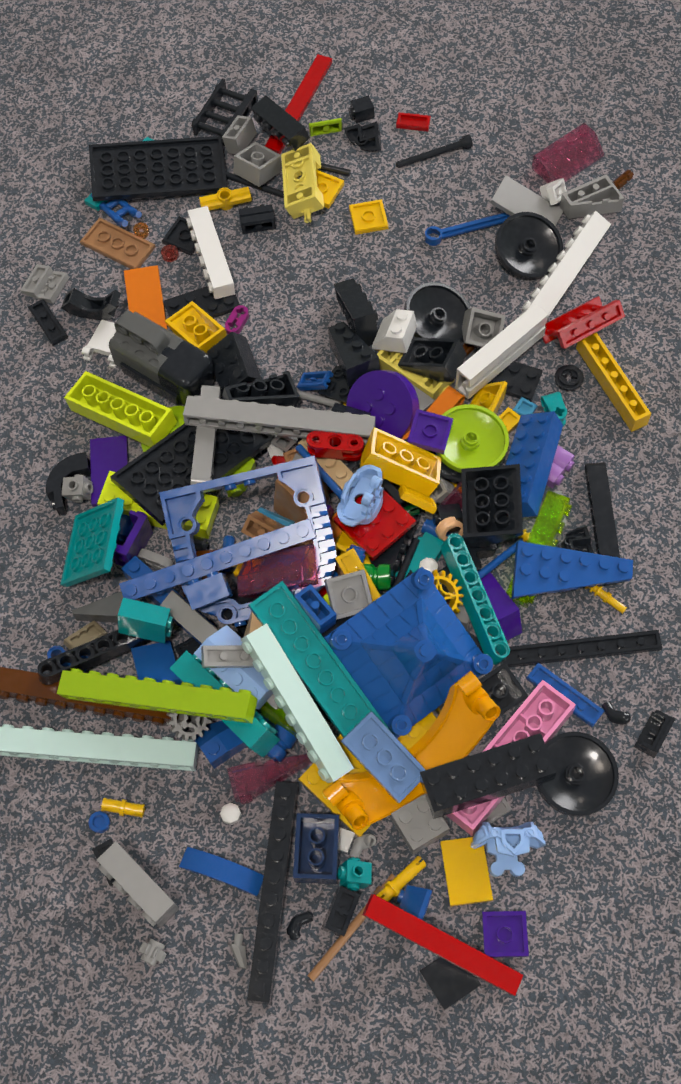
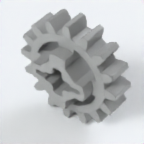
M176 713L166 714L171 717V720L166 722L168 725H172L170 732H176L175 737L180 738L182 736L185 741L188 740L189 736L191 740H196V735L203 737L202 730L208 731L209 729L206 727V724L212 722L206 717H201L199 724L200 717L191 716V722L186 721L188 719L187 715L179 714L177 719ZM189 727L192 731L185 732L181 729Z

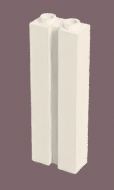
M534 304L459 366L456 373L455 389L467 399L471 398L545 335V324L548 318L546 311Z

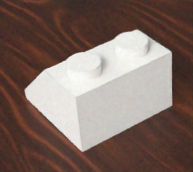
M396 309L385 317L377 332L372 349L407 353L417 328L414 311Z

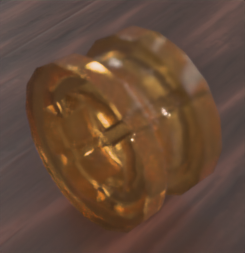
M140 222L134 225L133 232L135 235L143 239L149 236L147 224Z

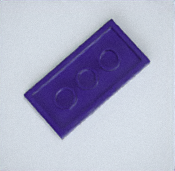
M127 436L90 439L91 481L93 485V492L91 493L92 507L98 506L97 502L109 471L117 472L128 464Z

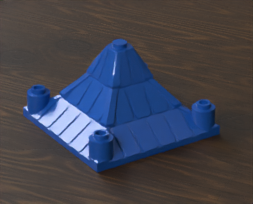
M423 567L417 569L323 637L396 738L407 735L411 731L412 726L446 701L450 687L469 671L476 677H479L481 674L489 673L493 668L492 658L487 654H483L477 647L474 640L434 585L433 574Z

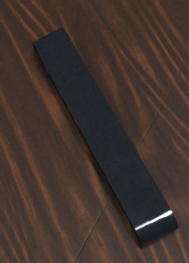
M586 463L585 475L587 476L585 477L587 491H590L588 492L590 508H592L590 511L592 525H594V539L597 542L595 544L596 553L620 558L606 463Z
M118 630L42 661L37 668L39 680L44 685H51L60 681L63 670L71 671V668L84 671L129 652L131 648L140 647L152 641L118 633ZM121 639L126 640L125 643H119L118 641ZM101 647H107V648H108V649L105 650V651L99 650ZM83 655H89V656H90V657H88V658H86V659H82V658H81V656H83ZM64 663H70V664H71V665H69V666H67V667L62 666V664H64ZM45 671H52L49 675L43 674Z

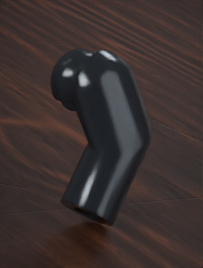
M611 701L601 705L610 722L620 725L630 722V714L615 710Z
M310 911L294 916L287 927V935H289L291 940H298L301 936L299 932L301 926L313 921Z

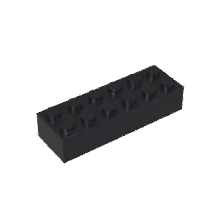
M539 733L420 772V782L433 819L552 781L555 779L557 772L543 737Z

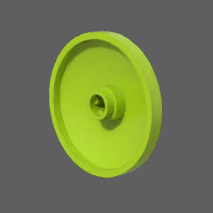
M472 404L459 405L442 414V416L453 418L444 454L436 452L445 465L461 473V469L498 466L502 462L509 446V435L504 422L498 415L485 407Z

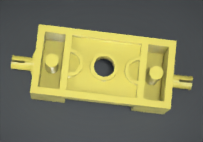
M312 143L301 146L296 151L291 150L281 154L285 209L293 219L304 216L305 223L311 222L312 212L324 208L323 194L317 187L316 170L321 168L320 154Z
M374 349L378 351L380 370H391L400 373L434 400L453 383L435 381L400 368L398 363L404 353Z

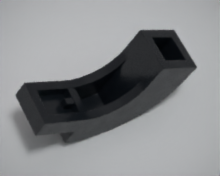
M73 288L66 293L61 309L80 318L100 321L108 320L114 317L116 309L120 305L119 298L121 293L114 290L105 297L97 298L88 296Z
M86 452L74 454L63 459L52 469L48 476L46 494L52 503L53 510H57L59 516L67 514L65 497L62 496L63 478L74 477L76 474L86 477L91 476L90 460Z

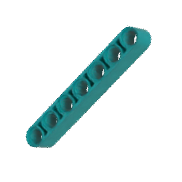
M452 533L441 545V552L453 580H458V583L455 584L456 587H462L458 592L464 595L461 600L483 653L492 658L493 665H498L509 655V645L464 539L461 535Z

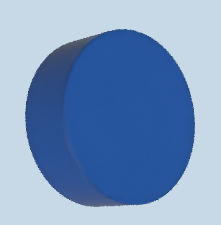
M95 812L89 818V827L95 833H104L110 826V818L104 812Z

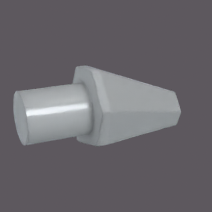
M235 934L234 944H230L231 951L239 968L248 969L246 946L242 945L243 934Z

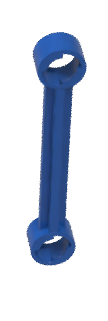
M501 213L444 229L431 226L425 231V242L428 245L436 246L441 243L442 239L502 224L510 215ZM435 233L438 234L439 237H431L429 236V234Z

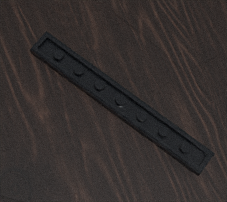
M659 630L510 646V653L502 662L506 663L510 668L537 665L538 663L545 664L660 651L663 647Z

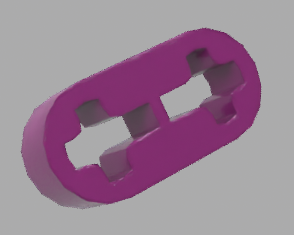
M238 305L233 309L225 323L227 334L231 332L239 334L249 318L247 307ZM236 323V328L231 330L230 327H233Z

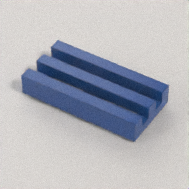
M331 371L304 372L297 388L301 391L327 389V383L331 381L329 378L333 377L334 374Z

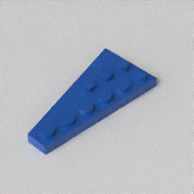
M518 541L516 543L511 599L522 596H535L542 593L549 594L574 590L587 586L594 587L600 584L630 581L633 575V560Z

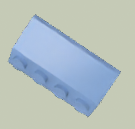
M226 625L209 636L194 654L202 661V646L242 645L241 637ZM210 668L235 692H239V689L251 691V695L258 699L256 705L258 710L273 694L263 682L264 677L261 672H258L255 668Z

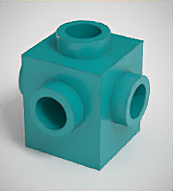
M348 858L338 868L337 877L340 879V886L347 887L351 891H358L371 885L372 863L362 862L359 858Z

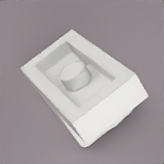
M564 178L540 187L542 198L549 201L550 205L560 202L562 193L567 191Z

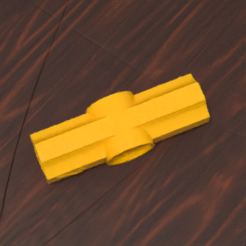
M249 187L234 190L221 188L216 194L199 197L201 207L208 206L209 211L219 208L230 210L233 205L252 201Z

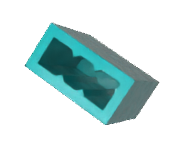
M123 598L117 615L118 633L165 644L167 637H171L173 630V617L170 616L171 609Z

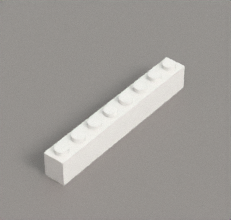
M597 211L591 215L587 214L582 219V226H579L573 232L575 236L567 241L565 244L566 249L558 254L556 257L558 261L549 267V274L540 280V287H537L531 293V300L526 301L522 306L523 311L520 316L536 304L539 308H543L549 317L611 225Z

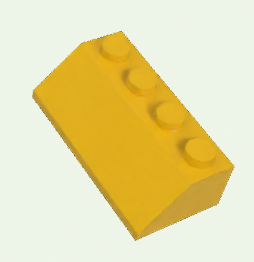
M374 427L361 456L360 468L364 465L381 468L383 479L399 486L405 485L429 497L440 482L441 457Z

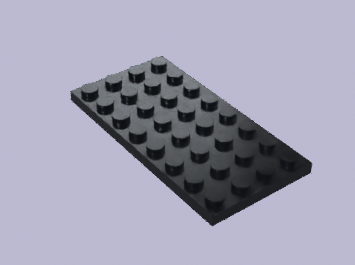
M221 136L89 145L93 201L217 193L221 188H228Z
M184 423L110 476L111 481L162 526L166 522L159 492L191 485L197 426L185 425ZM217 429L212 480L232 474L268 447L274 437L270 434Z

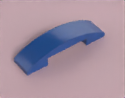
M190 847L186 848L179 865L182 869L198 875H204L257 897L263 884L264 875L232 861Z

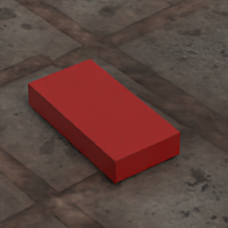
M398 112L396 128L428 132L431 116Z

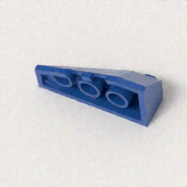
M268 706L256 710L273 727L281 723L280 720L275 723L272 719L274 717L276 720L278 716L273 714L271 709L265 710ZM222 720L207 725L206 727L209 730H202L203 737L196 735V740H194L214 769L247 747Z

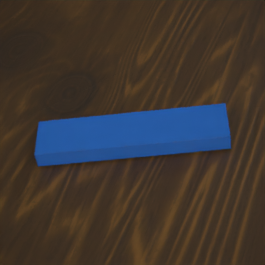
M540 663L526 677V680L536 687L544 680L575 703L576 706L573 714L590 727H593L604 713L602 708Z

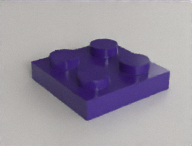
M416 409L407 442L425 450L444 454L453 418Z
M526 911L482 912L484 954L491 958L529 957Z

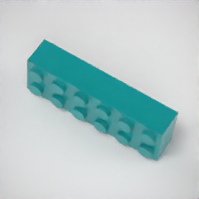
M187 650L170 667L183 682L191 683L194 685L193 687L209 685L216 690H219L220 687L230 688L210 668H202V661L195 654L192 655ZM256 710L253 724L222 720L251 750L263 758L280 741L275 735L278 731L271 724L267 723L264 717Z

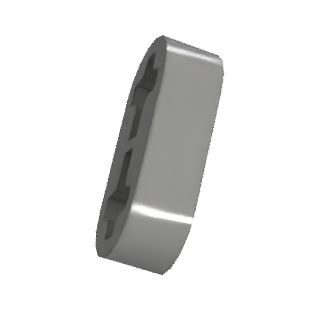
M142 548L137 556L144 564L159 570L173 565L171 559Z

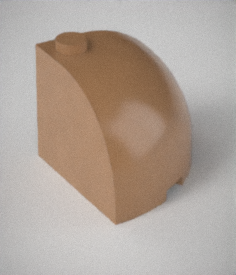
M277 479L275 481L273 510L281 516L295 521V523L308 519L306 509L300 508L293 500L295 491ZM321 479L326 503L330 505L328 488ZM303 493L299 497L300 503H306L309 500V494Z

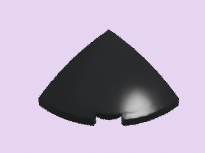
M378 122L364 126L356 124L344 128L349 141L353 145L357 144L361 150L369 152L381 150Z
M587 526L566 533L564 541L561 543V540H559L556 545L558 548L594 553Z

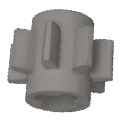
M150 939L149 943L143 941L139 952L142 953L140 959L154 967L157 961L163 963L167 955L163 952L165 946L153 939Z

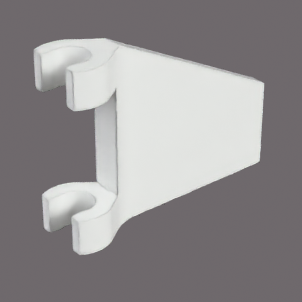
M101 320L89 343L81 351L82 354H85L83 356L84 360L90 361L93 352L109 356L107 359L110 361L109 367H117L109 349V341L116 332L113 322Z

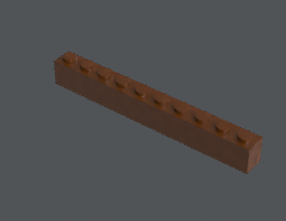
M0 667V699L7 700L9 697H12L23 703H27L30 700L35 701L37 705L47 706V704H53L54 707L59 709L71 707L75 711L82 713L89 710L99 716H104L106 713L112 714L117 719L130 717L136 722L148 720L158 726H163L164 723L167 724L166 722L171 720V717L166 715L168 712L65 699L57 694L60 681L51 685H44L40 682L38 673ZM187 715L188 719L186 721L190 722L191 715Z

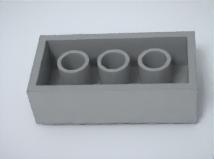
M116 841L97 859L101 864L98 869L109 880L115 879L112 884L124 896L127 893L130 895L127 900L138 911L144 910L141 915L153 927L157 924L161 928L179 910L178 906Z

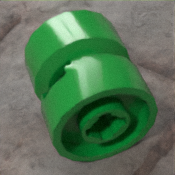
M363 564L378 590H390V564H379L378 567H375L374 564Z

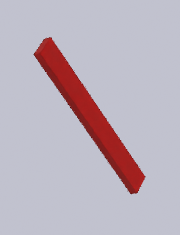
M317 54L285 111L298 122L330 68L332 58ZM270 136L265 147L281 154L285 145Z
M371 894L363 911V916L504 992L516 996L523 974L375 894Z

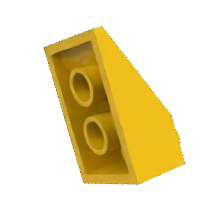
M193 301L165 320V323L175 335L206 353L227 336L225 328Z

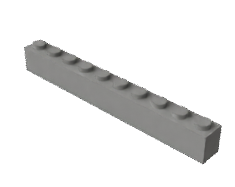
M187 396L183 412L185 425L305 439L312 431L355 434L362 437L364 445H366L372 429L375 427V416L367 414L357 415L349 412L339 413L330 410L321 411L312 408L303 409L293 406L285 407L275 404L267 405L256 402L204 398L201 396Z

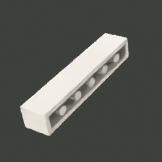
M208 206L187 210V227L192 229L190 231L191 239L196 241L194 247L196 254L200 253V256H198L200 266L205 268L203 269L204 278L209 280L207 283L209 293L213 292L215 299L235 295L234 282Z

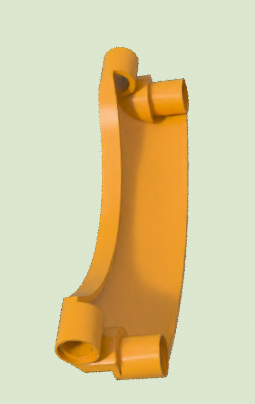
M471 671L450 687L444 706L437 719L425 735L408 750L425 770L465 758L479 743L501 713L500 707L481 687V682ZM368 771L345 774L323 791L329 801L339 809L355 830H361L391 815V813L425 794L420 782L400 803H397Z

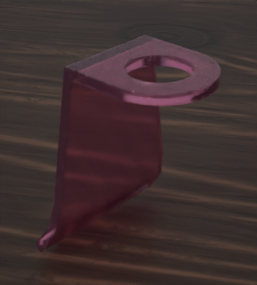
M462 481L441 502V505L459 503L462 508Z

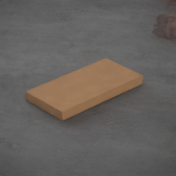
M100 217L80 240L81 245L130 269L140 268L156 248L155 244Z

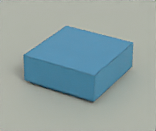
M521 397L513 411L520 416L533 414L538 405Z

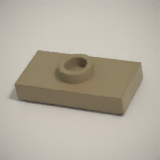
M92 621L65 638L63 644L70 650L104 636L107 632L95 621Z

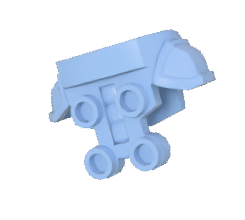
M364 465L345 483L340 499L341 503L337 506V515L343 524L355 527L357 525L369 524L376 518L383 503L384 488L381 487L383 482L381 468L374 465ZM357 495H363L361 504L355 502Z
M482 822V826L479 827V830L473 836L471 848L477 849L486 844L487 853L494 855L496 862L492 863L489 867V873L493 877L501 876L504 870H510L513 876L518 877L524 874L525 866L522 862H518L517 855L529 853L530 847L536 849L544 847L546 841H544L542 832L533 822H526L513 827H492L489 822Z

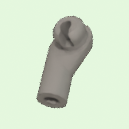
M364 834L354 840L349 857L359 858L362 850L376 844V837L372 834Z

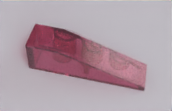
M308 755L287 757L280 763L267 760L261 766H255V762L227 768L236 803L247 804L252 802L253 798H257L276 785V781L282 782L312 763Z

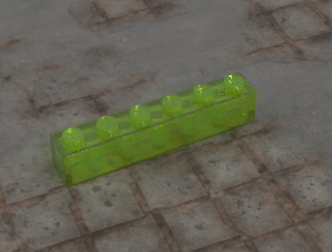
M548 490L527 540L528 543L557 547L558 540H556L558 533L562 534L565 526L563 520L565 516H569L572 509L570 498ZM513 577L506 591L510 598H512ZM536 595L522 596L512 599V601L517 605L528 608L530 603H534Z

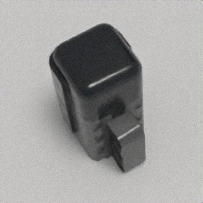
M126 310L114 323L116 332L109 341V349L114 363L122 369L125 375L177 406H185L187 396H200L202 385L211 386L214 383L215 374L212 359L205 351L138 312L132 313Z

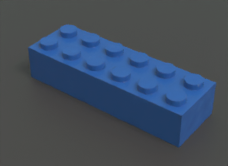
M555 411L521 415L506 465L520 464L523 517L538 516L563 424Z

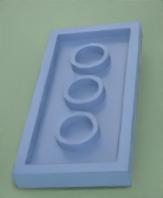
M372 711L341 740L342 744L397 803H400L420 783V772L425 771V769Z

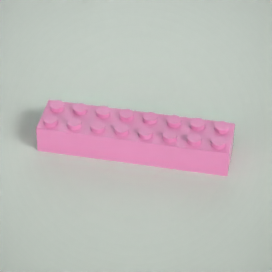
M542 680L483 752L541 733L546 744L573 714L576 704ZM505 796L446 816L473 836L482 825V822L488 818Z

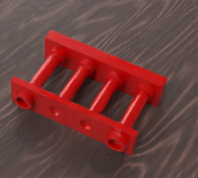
M599 296L546 323L545 335L542 337L543 342L547 344L558 338L561 348L566 349L624 318L625 314L620 300H614L602 306Z

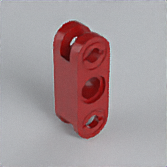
M312 431L306 437L309 454L319 458L358 461L361 459L364 450L362 437L355 434Z

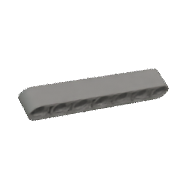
M202 385L200 396L220 399L221 387ZM197 426L191 485L212 480L217 428Z

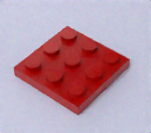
M384 489L382 507L376 518L369 524L351 527L343 524L339 520L338 515L333 518L334 523L357 546L366 550L365 554L372 561L416 525V520ZM363 495L355 500L357 504H361Z

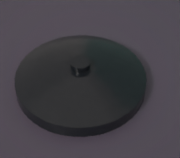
M520 212L508 217L499 227L495 237V250L499 261L511 274L522 279L537 280L548 275L549 267L558 261L556 257L563 250V242L559 231L547 218L533 212Z
M429 282L416 287L408 296L404 306V310L414 311L417 322L414 336L416 338L459 339L461 343L464 341L462 333L464 314L466 310L471 308L465 297L456 289L443 283Z
M566 732L555 736L545 744L557 772L554 780L537 785L540 795L548 805L562 814L581 817L598 812L612 800L618 786V767L613 754L602 741L587 733Z

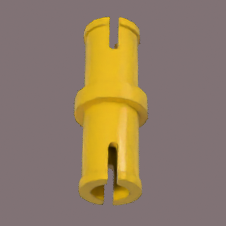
M103 798L101 811L119 813V816L130 815L143 818L145 804L130 803L125 799L119 801Z

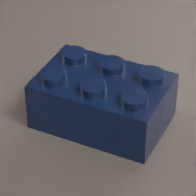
M297 813L293 869L295 883L337 884L340 833L339 815Z

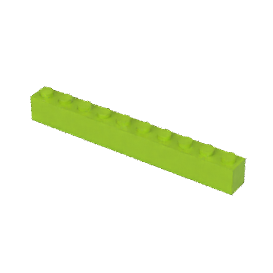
M71 668V671H62L57 694L65 699L253 724L258 700L251 695V691L239 689V692H232V689L220 687L219 690H216L209 685L193 687V684L181 682V685H176L175 682L169 680H162V683L147 677L144 680H137V677L125 675V678H121L114 673H107V676L96 671L83 673L82 670Z

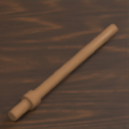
M391 874L382 886H378L373 893L377 895L385 887V883L392 881L395 876ZM366 905L349 924L345 936H340L307 975L313 982L367 918L362 915Z

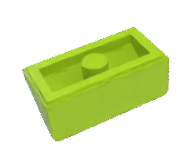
M337 118L309 123L310 136L341 132L342 119Z

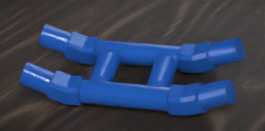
M124 199L112 200L107 204L102 202L100 204V209L119 226L126 227L128 225V222L122 218L126 213L137 218L142 216L140 211L129 205ZM118 204L123 207L117 212L112 210Z

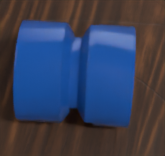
M276 724L274 728L278 732L275 735L280 741L267 753V756L275 762L281 763L287 755L286 750L293 747L297 738L288 730Z

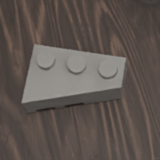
M606 174L562 193L560 208L564 210L563 212L568 219L585 217L587 214L591 215L595 211L600 215L622 211L625 198Z

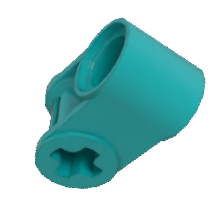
M555 392L541 396V405L545 407L543 409L544 412L555 411L564 427L567 409L561 393Z

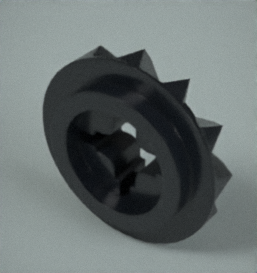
M574 365L561 366L557 369L554 376L555 384H558L560 389H565L566 392L568 390L575 391L578 387L580 388L584 381L583 372ZM570 373L571 381L568 383L566 378Z

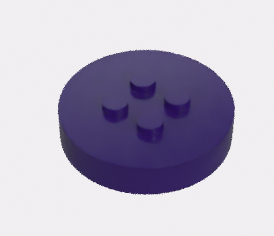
M375 370L362 375L355 381L349 391L346 406L370 412V416H375V428L402 439L411 430L416 409H419V400L416 390L406 377L391 370Z

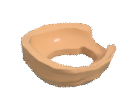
M448 517L439 522L435 532L439 539L445 541L448 538L446 533L450 529L460 527L459 535L462 536L463 523L456 520L455 517Z

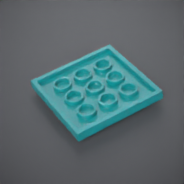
M117 497L75 516L60 585L70 587L110 572L113 566V554L117 546V534L120 531V519L124 511L123 499Z

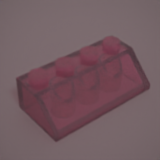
M583 123L533 155L532 169L546 183L564 178L565 182L602 158L604 152L596 133L586 123Z
M314 544L277 551L245 562L237 575L238 596L260 597L281 581L284 582L289 590L307 587L310 584L312 586L317 585L318 576Z

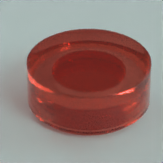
M166 245L161 250L162 259L166 262H174L179 257L178 249L174 245Z

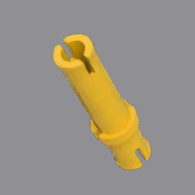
M419 856L415 857L392 881L386 882L385 887L376 896L388 902L393 897H397L400 894V890L426 867L425 861L419 862L422 858Z

